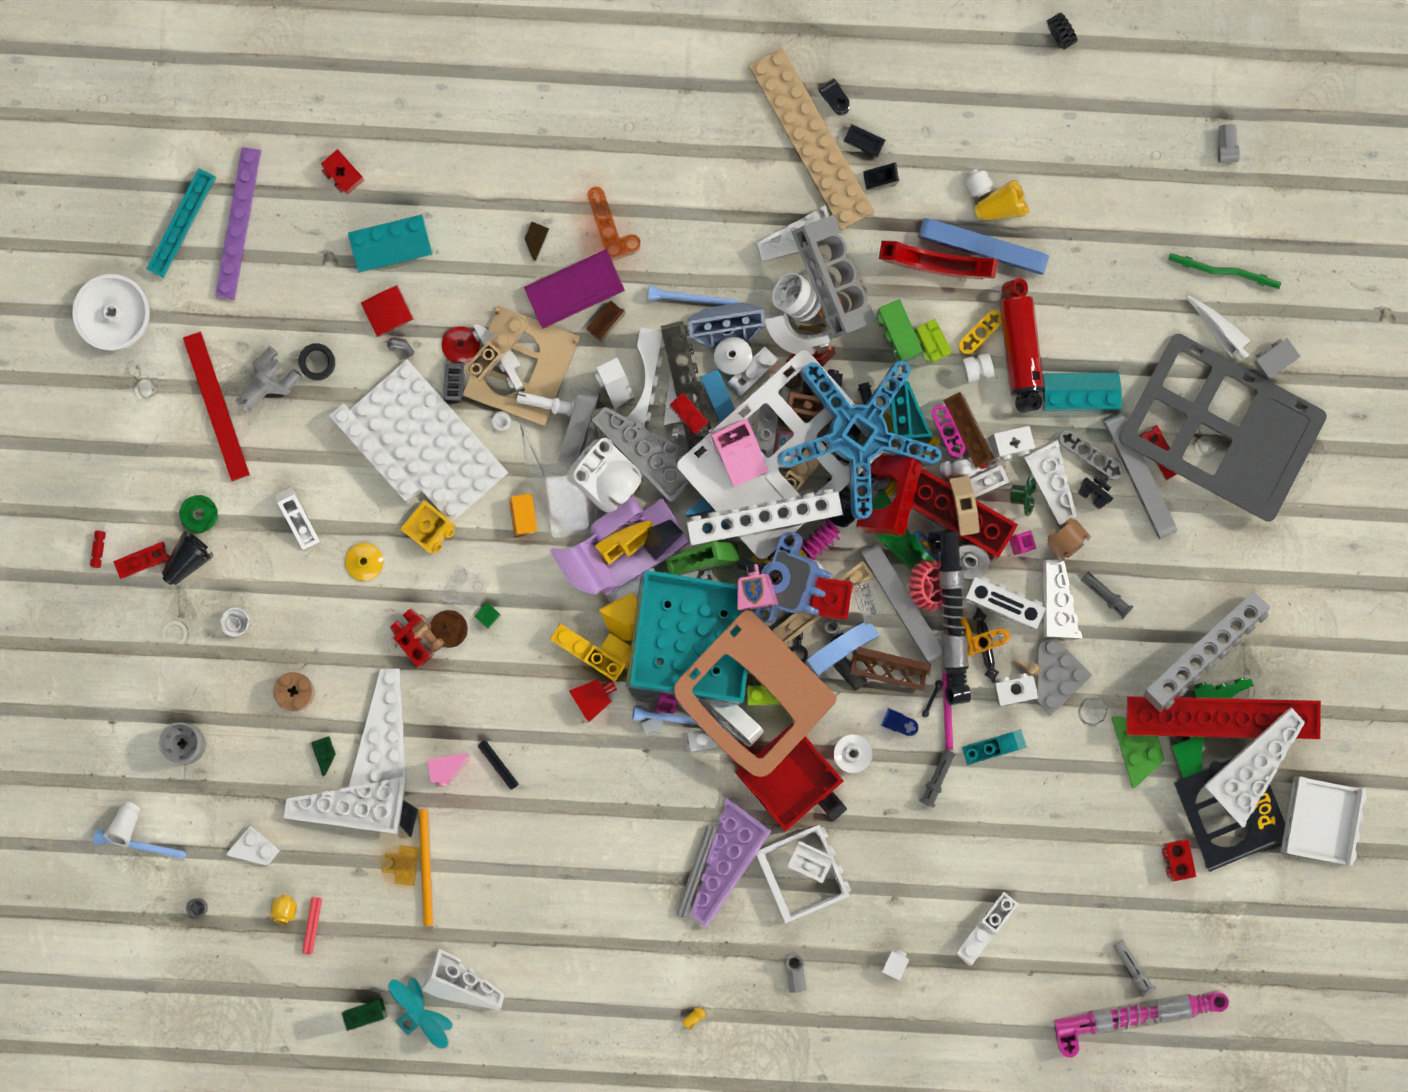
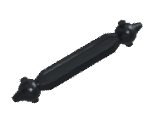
M979 607L976 608V613L973 616V620L978 622V635L988 632L987 624L984 622L987 615ZM981 637L979 640L980 646L985 648L988 645V641L985 637ZM990 649L982 652L984 665L988 669L985 676L992 683H995L999 671L994 668L993 650Z

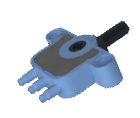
M786 532L782 534L773 561L770 563H762L761 565L743 557H740L737 561L739 569L747 571L746 566L758 564L759 574L770 576L778 605L757 608L755 610V615L762 622L775 621L780 609L792 613L806 612L811 615L819 614V610L809 606L812 594L820 597L825 596L824 591L815 587L818 576L830 579L832 574L820 569L817 562L813 559L799 554L803 540L798 533ZM791 536L794 538L792 546L788 542ZM766 609L769 611V616L767 619L764 617V611Z

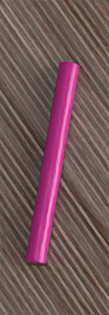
M942 673L946 750H953L951 705L947 703L945 696L946 688L950 685L948 684V680H950L948 675L950 674Z

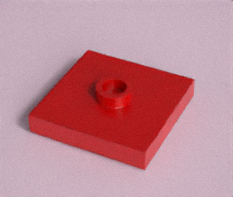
M818 577L815 587L824 591L825 596L820 597L813 594L811 596L810 606L819 610V614L816 616L847 620L853 582Z

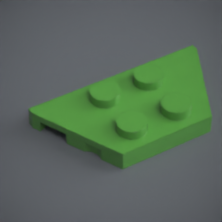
M1113 716L1111 719L1131 786L1136 788L1165 761L1158 736L1126 735V718Z

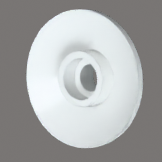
M730 337L717 345L714 352V360L717 367L723 373L737 375L744 372L750 366L752 351L748 343L743 339ZM735 352L736 356L731 358L729 357V353Z
M973 544L960 546V565L964 570L963 578L973 579L974 577L983 576L990 564L986 551Z
M854 734L847 735L837 742L834 749V759L836 764L845 772L858 773L866 769L870 764L872 748L864 737ZM851 750L856 751V757H850L849 752Z

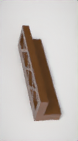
M958 392L944 399L943 401L953 418L975 468L978 469L988 463L991 465L995 464V458L965 396Z
M857 647L852 654L850 674L923 691L926 675L931 671V664ZM856 662H863L867 669L864 671L856 670ZM881 666L885 674L882 676L877 675L873 668ZM898 670L903 675V678L900 680L895 679L891 672ZM912 674L921 676L920 685L913 683L909 676Z

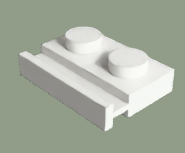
M799 841L787 867L823 883L834 857Z

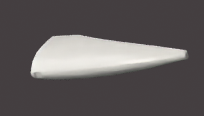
M1189 295L1186 296V299L1213 332L1219 344L1232 358L1238 354L1245 360L1249 354L1243 348L1251 340L1218 312Z

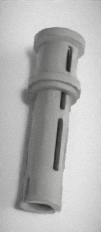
M1124 940L1115 944L1113 948H1115L1132 975V982L1136 983L1141 991V997L1154 991L1156 986H1153L1148 979L1147 972L1142 971L1124 943Z

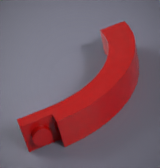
M883 240L881 241L878 258L879 260L917 271L983 280V278L995 279L998 260L995 258L949 255L912 247L898 241Z

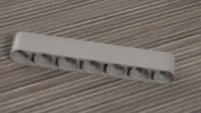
M1120 412L1103 420L1105 428L1157 537L1162 539L1177 532L1175 522L1143 455L1124 446L1119 440L1120 434L1127 423L1125 417Z
M876 542L862 550L860 553L864 561L875 575V579L926 662L932 664L944 656L943 648L915 603L910 600L911 596L908 594V591L879 544Z

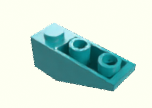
M1020 729L964 746L962 750L968 766L1027 748Z

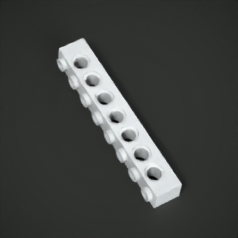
M833 489L821 491V495L814 496L813 492L803 494L801 499H795V496L784 498V502L781 503L773 500L765 502V506L758 507L757 504L746 506L747 510L739 511V508L728 509L727 514L720 515V512L709 513L707 518L701 519V515L689 517L690 521L685 522L690 545H696L843 515L839 493L833 492ZM822 499L825 502V507L819 511L816 509L815 504L818 500ZM800 503L806 506V511L803 514H799L796 510ZM781 507L787 509V515L784 518L778 516V510ZM762 511H766L769 515L768 520L765 522L759 520V514ZM743 515H748L750 518V522L746 526L740 523V518ZM727 518L730 520L731 526L725 530L721 527V522ZM706 522L712 525V530L709 533L702 531V525Z

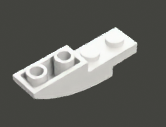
M478 324L474 325L475 331L472 333L476 341H481L484 346L495 334ZM509 350L498 362L501 371H506L509 376L506 380L510 388H515L518 392L523 389V385L515 371L521 369V365L513 352Z
M1003 892L955 954L971 966L1019 903Z

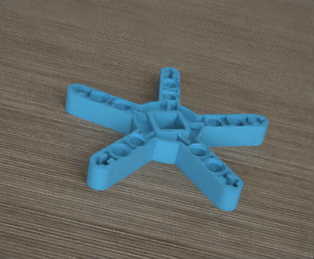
M905 361L893 364L866 405L859 404L853 406L848 403L818 363L811 362L804 366L801 370L802 378L833 417L830 425L829 435L779 453L777 457L779 466L789 468L835 451L840 457L849 461L852 516L858 520L869 517L872 513L871 458L883 451L896 456L913 457L922 464L932 465L940 461L942 456L941 450L936 446L888 432L887 424L882 416L911 371L910 365ZM901 367V368H902V370H901L902 373L899 374L896 378L893 377V376L897 375V373L899 372V369H898V368ZM811 369H814L815 372L812 375H809L808 372ZM887 381L893 384V391H889L886 388ZM820 383L826 384V392H822L820 390ZM877 397L883 400L882 407L876 404L875 400ZM832 398L838 400L839 406L837 408L832 406ZM855 421L870 431L862 446L846 435ZM892 440H896L898 442V449L892 448ZM820 441L826 443V451H822L819 448ZM910 445L915 446L917 450L915 455L910 453ZM803 447L808 449V457H804L801 454ZM932 452L931 454L934 458L930 459V456L926 454ZM795 454L796 458H793L789 461H784V458L786 456L789 457ZM857 467H861L863 469V477L857 475ZM858 486L864 488L865 493L863 496L857 493ZM858 508L865 509V513L858 512Z

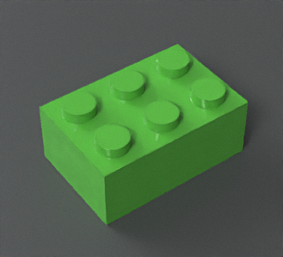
M898 299L879 307L875 318L878 326H883V337L886 344H890L892 347L891 355L895 362H909L920 357L923 350L901 300Z

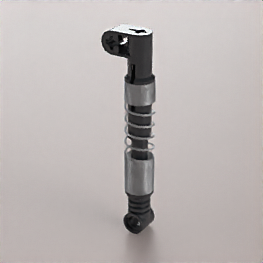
M932 531L928 535V545L932 551H938L941 555L939 586L943 590L940 595L943 596L941 605L944 607L941 615L944 616V619H947L942 625L948 627V630L942 633L944 635V666L947 674H950L948 675V679H950L948 684L950 685L946 688L945 696L949 705L964 704L970 702L971 690L965 684L967 683V679H965L967 675L965 673H967L969 668L968 637L966 634H961V629H966L967 627H961V619H966V617H963V609L966 607H963L962 601L965 598L962 597L964 570L960 565L959 531Z

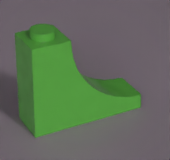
M712 541L667 558L666 562L669 574L681 576L704 569L729 567L737 564L740 554L737 543Z

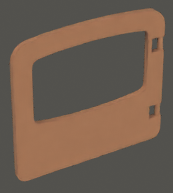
M750 610L739 614L730 626L721 633L677 680L673 690L675 699L696 724L734 761L751 775L758 777L767 776L836 703L835 694ZM737 625L741 630L733 637L730 631ZM724 654L729 655L751 673L793 719L792 727L761 759L754 756L737 742L709 714L692 693L694 685ZM696 668L700 674L692 680L689 675Z

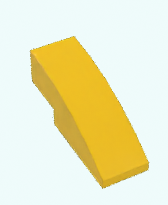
M649 520L628 526L603 539L595 545V548L601 558L610 565L621 555L625 554L629 557L641 548L646 541L650 528L654 525Z

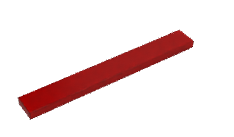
M202 332L183 337L231 481L248 477L250 473Z

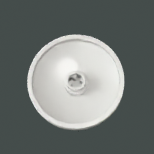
M116 274L101 275L87 282L76 295L73 304V321L80 336L90 345L105 351H118L130 347L143 336L150 320V305L144 291L131 279Z

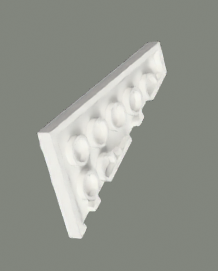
M400 668L383 669L379 672L349 787L406 776Z
M1291 707L1204 784L1243 828L1250 814L1255 810L1260 797L1263 796L1277 772L1279 764L1284 760L1286 752L1305 723Z
M404 776L286 799L284 819L398 834L407 777Z

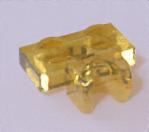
M400 845L399 854L384 853V857L391 859L392 864L390 867H383L381 871L396 874L395 884L414 886L420 848Z

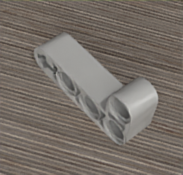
M583 387L579 391L558 461L573 465L581 455L591 423L590 420L597 407L601 393Z

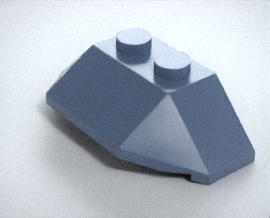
M743 302L704 308L687 319L690 338L710 349L716 348L721 341L730 337L741 338L749 343L766 326L763 307Z

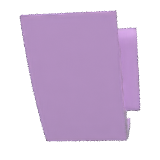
M630 497L625 503L618 504L616 510L606 513L590 526L594 535L585 542L579 543L571 549L552 548L550 552L572 586L585 593L597 595L602 591L604 595H607L636 579L643 571L652 569L689 543V540L685 533H683L657 560L643 545L631 556L627 557L623 554L608 565L599 555L595 545L619 530L649 520L655 526L670 519L682 530L664 498H661L643 511L635 497Z

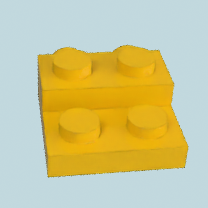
M424 500L400 530L432 555L439 552L442 548V542L454 534L456 525Z

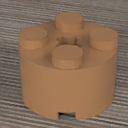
M1069 518L1062 524L1063 527L1059 532L1055 530L1048 536L1047 545L1062 562L1065 561V556L1067 558L1071 557L1084 546L1082 542L1085 541V538L1087 541L1091 538L1089 533L1076 519Z
M289 672L283 674L275 683V701L286 710H303L314 699L315 690L313 684L303 674ZM294 687H296V690L299 691L298 695L294 694V696L292 697L290 689H294Z

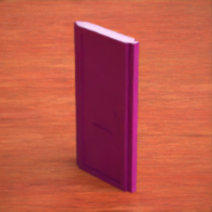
M607 249L524 287L542 329L625 291Z

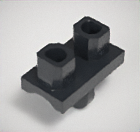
M1098 476L1094 478L1093 481L1099 485H1096L1087 477L1081 482L1082 486L1078 494L1085 499L1091 492L1097 495V498L1092 503L1097 509L1100 510L1113 500L1111 495L1101 489L1103 487L1109 492L1112 488L1106 483L1109 479L1107 476L1103 480Z

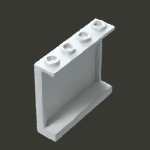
M1294 776L1281 852L1353 866V862H1355L1357 852L1355 851L1356 844L1360 839L1359 826L1363 821L1362 809L1367 799L1366 789Z

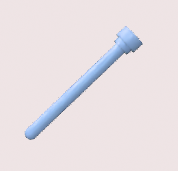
M649 286L648 301L655 302V300L661 298L722 306L739 303L736 299L660 291L661 289H658L657 286Z
M634 705L632 720L635 721L649 718L697 725L690 716L648 711L640 705ZM716 720L722 727H724V725L719 720Z
M96 829L93 844L101 846L106 843H114L104 837V830ZM130 840V844L127 846L182 859L186 857V853L181 850Z

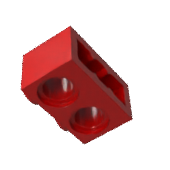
M1189 839L1164 843L1162 855L1168 862V867H1166L1167 877L1171 878L1173 882L1197 877ZM1176 845L1181 849V853L1177 857L1172 854V848ZM1180 864L1185 868V872L1181 876L1177 875L1175 871L1176 867Z

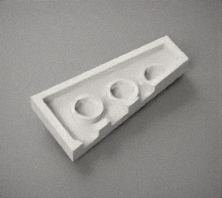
M826 205L759 241L757 245L762 262L798 253L799 249L791 231L829 217ZM823 241L816 242L818 247L827 245Z
M1043 561L1044 607L1046 608L1044 612V637L1080 639L1082 635L1077 626L1078 618L1073 609L1072 603L1074 601L1072 595L1070 596L1068 587L1070 584L1064 561Z

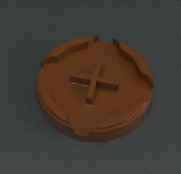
M441 611L433 617L430 623L431 632L436 639L441 638L445 642L444 648L457 647L467 637V621L456 611Z

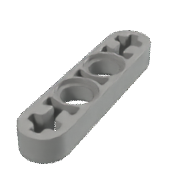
M1065 430L1059 435V443L1062 447L1111 480H1118L1123 476L1124 469L1120 463L1075 432ZM1068 434H1070V439L1073 442H1076L1077 439L1080 442L1075 446L1074 449H1072L1071 447L1074 444H1072L1071 442H1068L1067 444L1064 443L1063 441L1065 439L1063 438V435L1067 436ZM1082 444L1086 445L1089 449L1086 455H1081L1078 452V447ZM1100 455L1104 458L1102 466H1097L1094 463L1095 456ZM1108 461L1111 462L1109 465L1111 468H1119V475L1112 476V471L1108 468L1106 471L1103 470Z

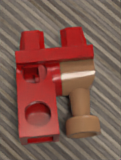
M411 608L402 615L409 623L404 627L398 620L390 626V629L395 635L393 639L416 667H420L433 657L434 653L445 645V642L441 638L436 639L431 632V624L426 620V617L423 614H418ZM423 638L431 644L430 649L421 642Z

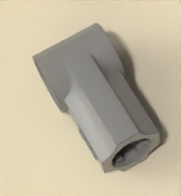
M1220 125L1219 163L1239 162L1240 152L1237 145L1236 125Z
M790 953L785 961L790 993L806 991L802 957L798 953ZM795 957L800 960L797 967L789 965L791 958Z

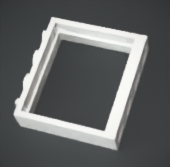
M820 825L762 848L756 854L785 924L849 897L848 892L851 889L848 881H843L841 874L844 873L840 863H835L833 859L830 867L841 893L790 914L766 859V853L815 832L824 853L832 857L835 856L836 853L833 846H828L826 841L828 834L825 828H821Z

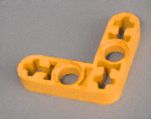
M963 609V617H966L965 611ZM967 617L966 619H961V625L967 627L964 634L967 635V645L970 646L968 656L1005 645L1010 641V633L1006 628H997L973 636ZM999 632L1004 634L1002 640L993 641L992 637L998 636ZM981 637H985L988 641V645L985 648L979 644Z

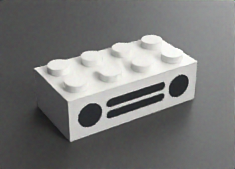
M983 576L972 579L963 601L1031 631L1037 630L1046 610L1042 606V602L1035 599L1029 601L1025 599L1024 594L1017 591L1011 593L1007 591L1008 588L1001 584H990V580Z

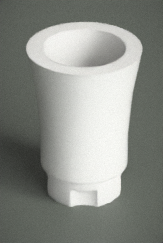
M123 802L113 822L105 832L104 837L116 845L129 846L139 817L140 808L131 802Z

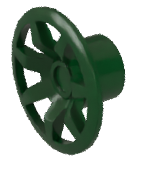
M1029 475L1026 486L1012 485L1010 493L1011 504L1024 505V512L1028 517L1034 508V505L1032 506L1031 504L1035 502L1034 498L1031 497V494L1036 491V482L1033 475Z

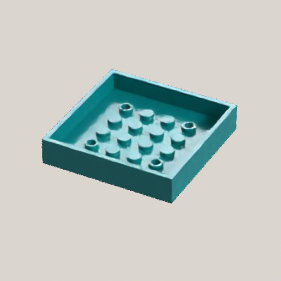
M650 570L643 571L640 579L626 687L674 694V685L677 680L743 612L738 610V585ZM669 602L670 608H666L664 603ZM725 611L726 617H722L720 612ZM736 625L730 631V634L735 637L741 629ZM724 654L694 685L692 693L699 699L739 705L744 702L747 670L729 655ZM658 658L662 660V665L656 663ZM695 668L689 677L694 680L700 672ZM713 668H717L719 673L714 674Z

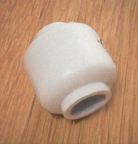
M974 169L967 174L968 178L965 180V185L973 197L978 196V198H981L992 191L993 182L985 170L978 171V169Z

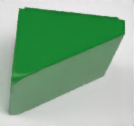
M486 603L474 617L489 629L501 614L489 603Z

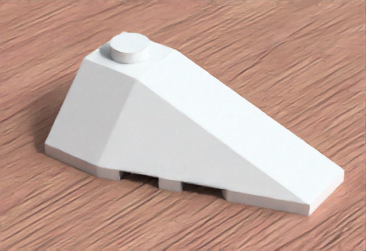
M438 949L425 977L422 990L438 998L500 1011L505 994L489 981L480 979L475 975L476 971L472 968H466L460 963L462 960L457 956Z

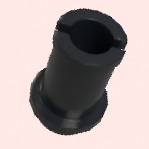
M869 382L858 384L859 388L857 391H860L863 405H866L872 396V385Z

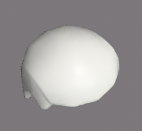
M230 608L222 614L220 628L228 636L239 637L249 627V616L240 608Z

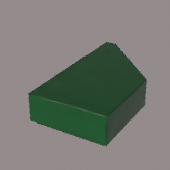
M330 736L311 742L322 776L327 774L336 755Z

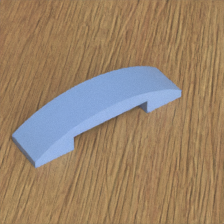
M869 620L865 621L823 647L806 661L814 673L819 676L833 667L835 663L854 652L857 647L867 645L880 635Z

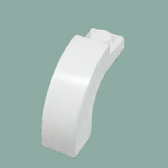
M784 312L767 315L765 319L772 339L781 348L793 354L805 350L812 355L816 351V346L818 348L828 346V343L832 340L831 331L810 336L797 333L791 327L787 313Z

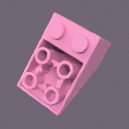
M747 419L740 420L710 434L733 487L769 472Z

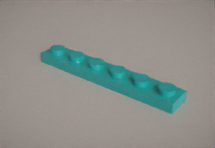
M198 168L146 268L148 271L165 278L212 188L216 176Z

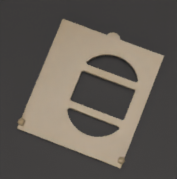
M497 306L488 330L496 334L512 316L514 311ZM519 314L530 324L525 333L531 335L540 348L539 353L516 344L511 348L514 351L538 360L529 383L521 381L525 389L524 392L555 399L580 336L554 326L542 329L538 320ZM494 370L487 374L507 382L506 378L509 377ZM470 376L463 396L497 408L498 412L505 411L508 414H513L544 427L551 412L550 410L516 403L518 395L508 397L493 392L487 385L485 378L477 383Z

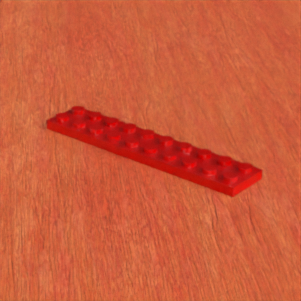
M1127 696L1126 735L1257 738L1291 707L1305 722L1296 739H1321V701L1176 697L1174 704L1166 710L1164 708L1159 712L1145 697Z

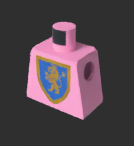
M758 564L746 566L748 577L738 579V610L746 611L778 605L770 576L759 574Z

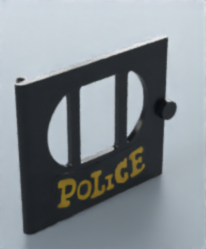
M1233 758L1221 763L1213 761L1209 768L1174 782L1206 863L1205 867L1209 872L1283 841L1285 821L1269 784L1263 796L1257 802L1255 810L1246 821V825L1251 824V827L1244 840L1230 847L1218 846L1211 842L1216 837L1242 827L1238 822H1235L1207 834L1198 810L1219 801L1215 797H1211L1196 804V798L1204 784Z

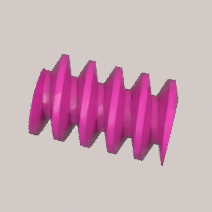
M829 519L826 520L828 526L820 525L822 531L814 530L816 536L813 534L808 535L810 541L803 539L804 546L802 545L801 548L813 560H817L816 553L821 556L823 555L822 548L827 551L829 550L827 543L834 545L833 538L840 540L838 535L840 531Z

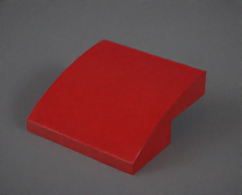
M398 285L361 302L377 337L414 320Z

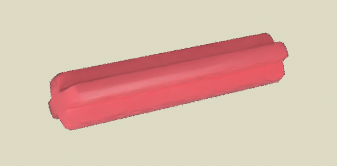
M311 898L302 953H313L322 898Z

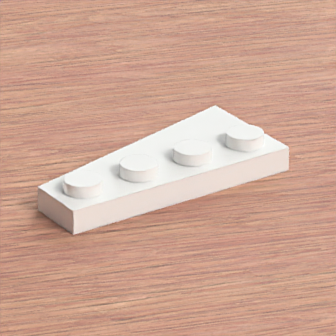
M1057 440L1024 457V460L1060 526L1069 518H1076L1077 515Z

